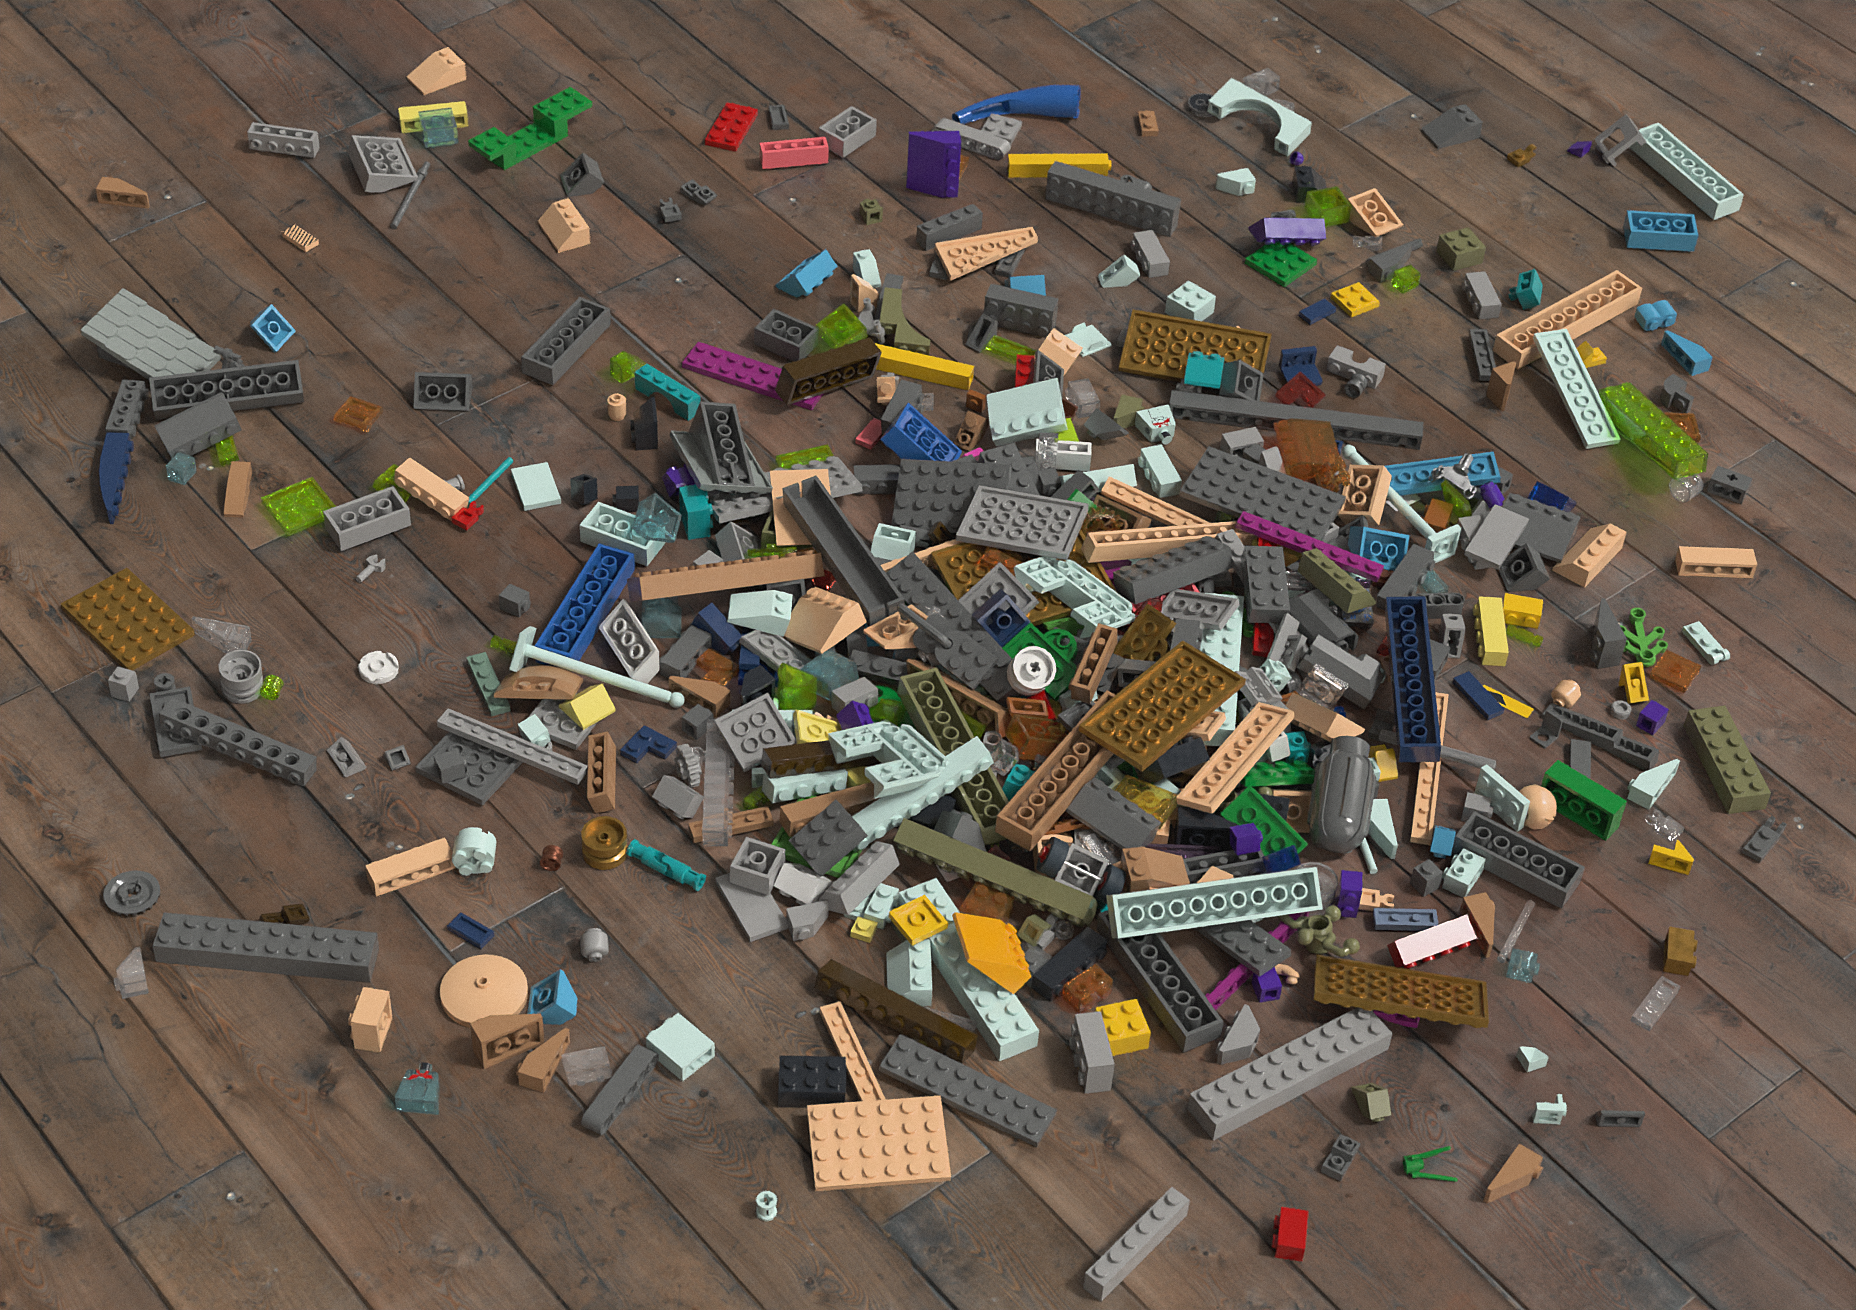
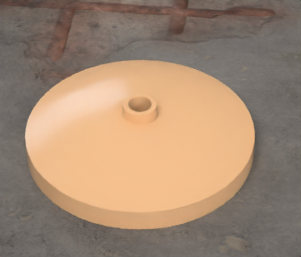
M477 955L458 962L448 970L440 986L441 1004L446 1014L456 1023L471 1028L470 1023L489 1015L519 1014L524 1008L528 997L527 980L520 967L514 962L496 955Z

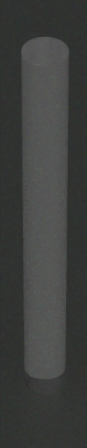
M1532 900L1527 901L1497 957L1499 962H1505L1535 906Z

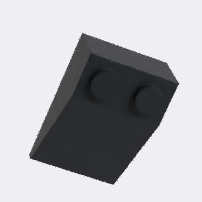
M1178 806L1174 831L1175 852L1214 854L1233 850L1230 846V827L1238 826V824L1215 814L1190 807Z

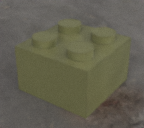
M1467 227L1439 235L1436 251L1450 268L1456 271L1483 263L1486 246Z

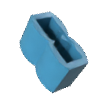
M1661 300L1653 304H1643L1637 307L1634 317L1643 330L1648 331L1655 330L1658 327L1671 326L1675 323L1677 313L1667 300Z

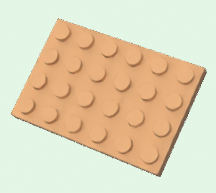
M941 1096L807 1106L815 1191L951 1180Z

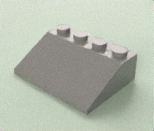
M352 135L348 154L365 192H384L418 180V176L400 138Z

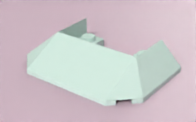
M1042 556L1014 567L1016 579L1029 592L1044 593L1049 591L1073 609L1071 616L1079 624L1085 626L1080 639L1090 637L1092 632H1095L1098 623L1118 628L1135 620V614L1131 612L1133 608L1132 603L1075 561L1067 559L1064 562L1056 560V558Z
M881 721L828 733V739L837 764L873 755L882 763L865 768V776L874 783V799L917 788L939 777L948 764V758L910 725L902 724L901 727L891 726V722Z

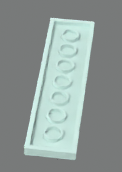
M1561 329L1535 333L1533 340L1585 448L1618 444L1620 437L1568 330Z

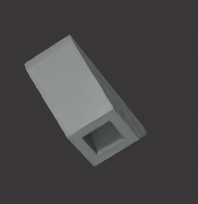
M1246 1004L1241 1012H1236L1233 1018V1026H1228L1224 1035V1042L1220 1041L1215 1053L1218 1054L1217 1063L1220 1065L1249 1058L1258 1043L1260 1028L1250 1007Z

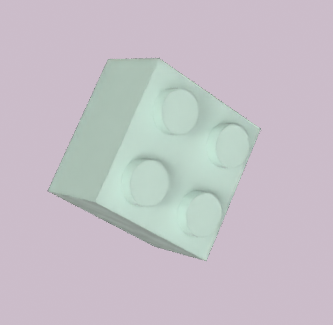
M1187 281L1167 296L1165 313L1174 317L1203 321L1214 312L1216 296Z

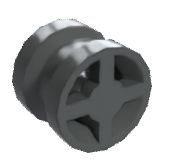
M1295 672L1289 673L1291 680L1281 690L1282 694L1285 695L1293 690L1298 691L1301 689L1300 677Z
M162 673L155 677L156 692L176 689L174 677L171 674Z

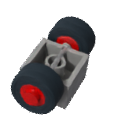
M1051 837L1039 852L1036 869L1039 872L1050 876V879L1094 896L1095 899L1107 904V895L1121 894L1126 880V872L1114 865L1109 864L1107 866L1108 860L1074 843L1062 841L1057 837Z

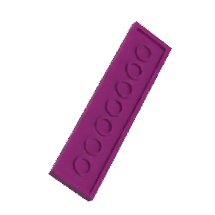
M697 342L682 362V368L783 401L775 392L781 368L701 342ZM823 394L792 404L813 410Z

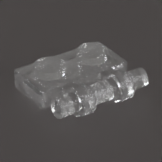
M605 1046L561 1054L569 1086H584L585 1083L593 1081L598 1083L604 1082V1079L612 1078L613 1076L612 1070L609 1069L610 1063Z

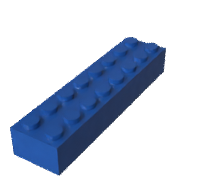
M598 544L535 644V647L580 661L597 633L599 626L605 620L627 584V578H630L635 571L634 553ZM535 659L536 663L543 664L546 666H554Z

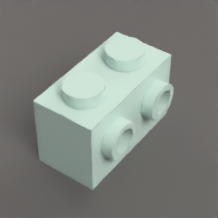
M1463 848L1459 855L1455 854L1453 857L1452 866L1445 869L1442 875V879H1444L1442 888L1458 896L1466 897L1481 875L1486 859Z

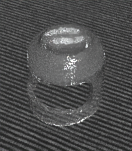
M1687 471L1680 477L1677 476L1670 480V492L1677 501L1685 503L1701 493L1703 481L1697 473Z

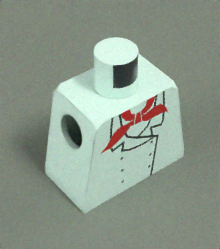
M1169 405L1137 411L1135 426L1150 442L1161 440L1163 444H1169L1172 441L1175 432V421Z

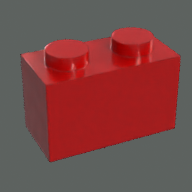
M1281 1207L1280 1214L1275 1215L1273 1229H1277V1234H1273L1272 1248H1276L1275 1258L1303 1261L1307 1235V1210Z

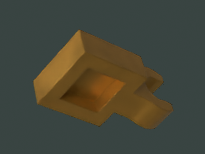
M1530 144L1524 151L1519 148L1509 153L1507 160L1517 168L1530 162L1531 158L1536 156L1533 150H1536L1537 147Z

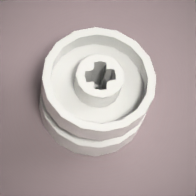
M1032 646L1022 649L1008 665L1007 678L1011 687L1023 695H1036L1042 692L1054 679L1056 673L1055 661L1052 655L1043 648Z

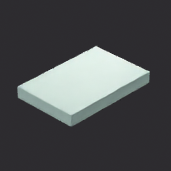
M547 462L511 469L524 511L561 504V498Z

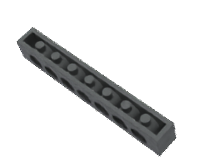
M173 697L159 713L160 727L179 734L186 739L199 742L203 746L232 756L256 768H261L292 783L305 786L317 770L316 756Z

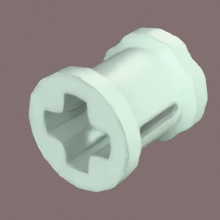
M770 1191L758 1194L756 1198L758 1206L756 1208V1215L762 1221H770L777 1213L775 1207L777 1204L776 1195Z

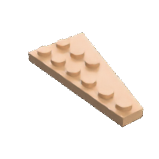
M1033 227L939 242L935 243V250L951 281L1037 243L1038 237Z

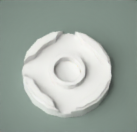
M374 651L362 657L358 669L361 678L366 682L383 684L395 678L398 674L399 665L396 657L391 653L387 652L385 654L382 651Z

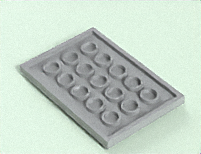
M979 485L956 534V541L1067 560L1087 515L1089 505Z

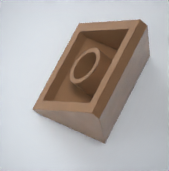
M1510 362L1492 368L1486 396L1501 411L1505 410L1517 362Z

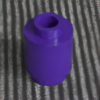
M1489 481L1479 487L1480 494L1489 508H1492L1495 504L1500 507L1503 505L1505 498L1497 484Z

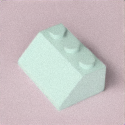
M925 939L913 946L906 940L886 953L887 988L921 1006H931L932 972L930 939Z

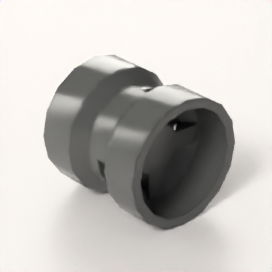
M1353 374L1344 387L1345 393L1351 398L1359 397L1368 384L1366 377L1362 374Z

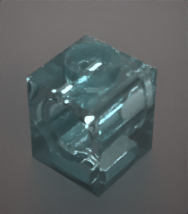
M180 452L166 465L168 480L183 485L197 472L195 458Z
M1512 948L1506 977L1531 983L1533 975L1538 976L1540 963H1536L1538 954Z

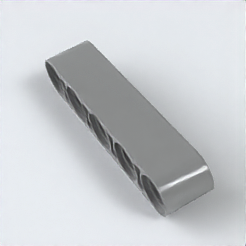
M946 118L940 119L932 128V131H959L962 148L996 160L1003 159L1011 149L1010 143L1003 138Z

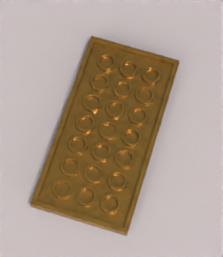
M1132 309L1119 371L1181 382L1182 379H1185L1189 353L1198 351L1202 352L1203 355L1219 354L1221 357H1225L1224 364L1241 360L1264 373L1272 334Z
M1182 640L1079 725V731L1137 769L1144 771L1245 685L1246 679Z
M1316 955L1314 1000L1320 1003H1335L1343 1007H1360L1366 1011L1378 1010L1386 1014H1403L1410 1018L1422 1017L1430 1021H1447L1453 1025L1465 1024L1473 1028H1488L1489 1012L1487 984L1485 981Z

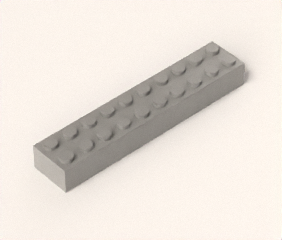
M1358 1007L1190 1093L1187 1109L1212 1140H1215L1388 1050L1392 1033L1373 1011H1366Z

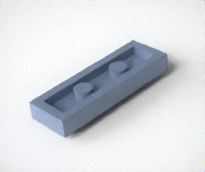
M1374 908L1373 910L1375 930L1424 931L1439 925L1436 909Z

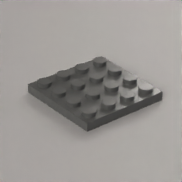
M448 732L415 768L416 773L484 805L523 762ZM457 749L460 755H464L467 761V767H465L466 776L442 784L435 771L434 756Z

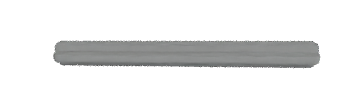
M1385 729L1380 731V741L1397 745L1395 732ZM1441 745V758L1480 769L1487 764L1495 770L1496 761L1493 759Z

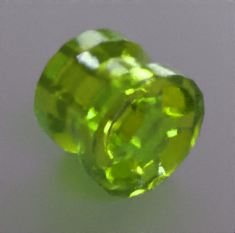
M275 675L266 676L260 688V694L268 700L278 699L280 690H282L284 685L283 680Z

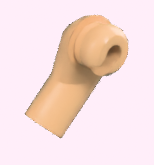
M1278 964L1275 966L1278 975L1287 976V984H1297V978H1299L1297 971L1288 965Z

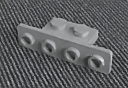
M1287 613L1282 618L1267 659L1275 662L1280 661L1285 665L1288 672H1294L1307 638L1302 634L1295 635L1299 622Z

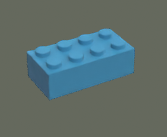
M1627 210L1623 225L1627 247L1679 251L1695 250L1698 231L1694 214Z

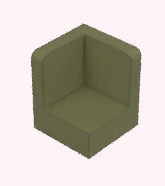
M1034 914L1026 918L1017 936L1035 947L1044 932L1049 930L1052 925Z

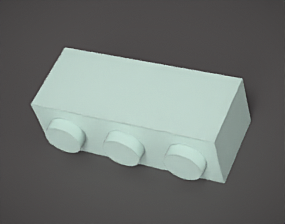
M1156 445L1141 448L1138 463L1145 471L1146 478L1150 480L1153 491H1156L1159 498L1178 495L1181 490L1182 480L1163 446Z

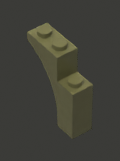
M885 287L880 324L884 328L885 334H895L894 348L930 355V339L917 333L904 317L901 307L902 289Z

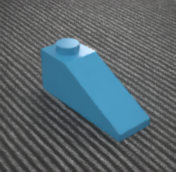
M1668 330L1664 332L1661 345L1691 376L1709 371L1713 357L1702 346Z

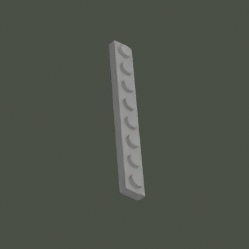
M449 708L437 721V727L577 785L588 772V766Z

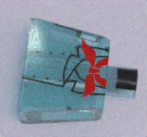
M423 1062L419 1065L418 1070L409 1069L406 1071L395 1095L396 1111L439 1115V1074L432 1071L433 1066L430 1063Z

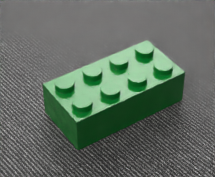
M1559 760L1545 772L1541 787L1549 790L1554 796L1558 813L1605 841L1619 828L1627 803L1625 799Z

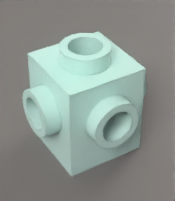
M1267 659L1260 667L1278 692L1291 680L1288 670L1280 661L1275 662Z

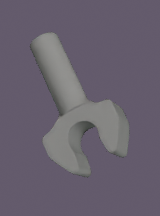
M377 555L368 557L366 559L367 567L355 577L356 581L361 583L373 571L383 572L386 567L385 559L377 563Z

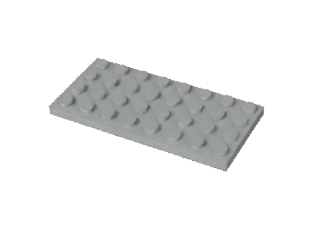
M830 456L820 461L812 460L807 464H794L788 468L774 469V471L828 469L832 498L863 491L862 484L839 457ZM764 472L771 484L770 472ZM717 489L707 491L708 504L711 503L713 515L719 523L764 514L773 510L772 492L759 494L753 491L748 493H741L735 490L723 492Z

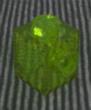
M1411 264L1394 270L1392 285L1401 293L1413 290L1419 286L1421 273Z

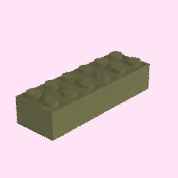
M1726 706L1688 710L1683 727L1727 813L1734 814L1766 809L1771 792Z

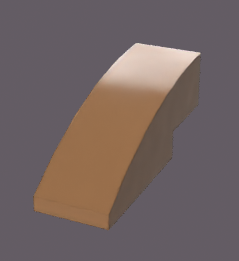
M231 462L226 489L224 517H244L250 493L251 462Z

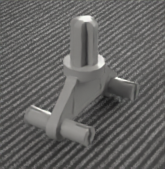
M870 298L863 299L865 307L860 316L854 319L855 323L840 328L841 336L845 337L856 332L859 335L865 333L877 337L878 343L883 344L886 341L884 338V328L881 327L879 320L874 321L875 307L871 304Z

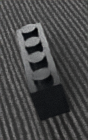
M1086 927L1033 974L1032 989L1050 1002L1057 997H1061L1071 984L1074 985L1084 972H1089L1095 962L1105 957L1107 954V939L1090 927Z

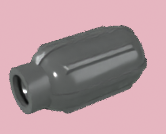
M1339 736L1331 741L1330 754L1316 766L1307 823L1313 844L1329 852L1348 854L1357 848L1368 835L1376 776L1374 775L1371 761L1368 759L1370 746L1361 738L1355 736Z

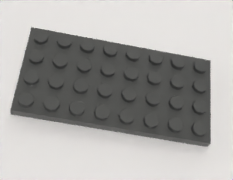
M1208 446L1179 493L1180 497L1231 516L1240 518L1243 511L1320 541L1324 539L1346 500L1344 495Z

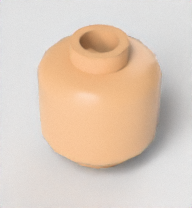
M1570 679L1561 680L1552 690L1553 703L1566 709L1573 707L1581 696L1579 685Z

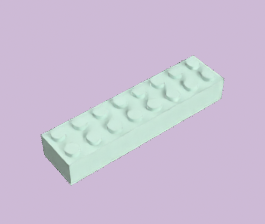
M1660 123L1639 129L1646 143L1641 146L1636 141L1629 148L1713 220L1739 211L1744 194Z

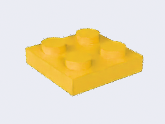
M1359 282L1331 293V299L1350 317L1379 307L1380 303Z
M925 895L889 911V918L912 946L948 928V922Z

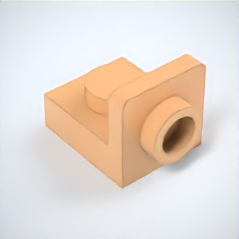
M877 377V403L888 405L896 391L895 377Z

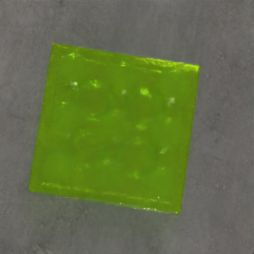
M313 477L261 497L262 504L287 536L324 522L323 511L336 507Z

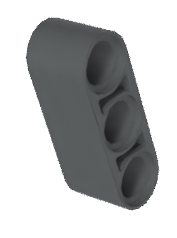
M1417 593L1411 595L1425 596L1428 619H1441L1442 614H1462L1465 598L1459 593Z

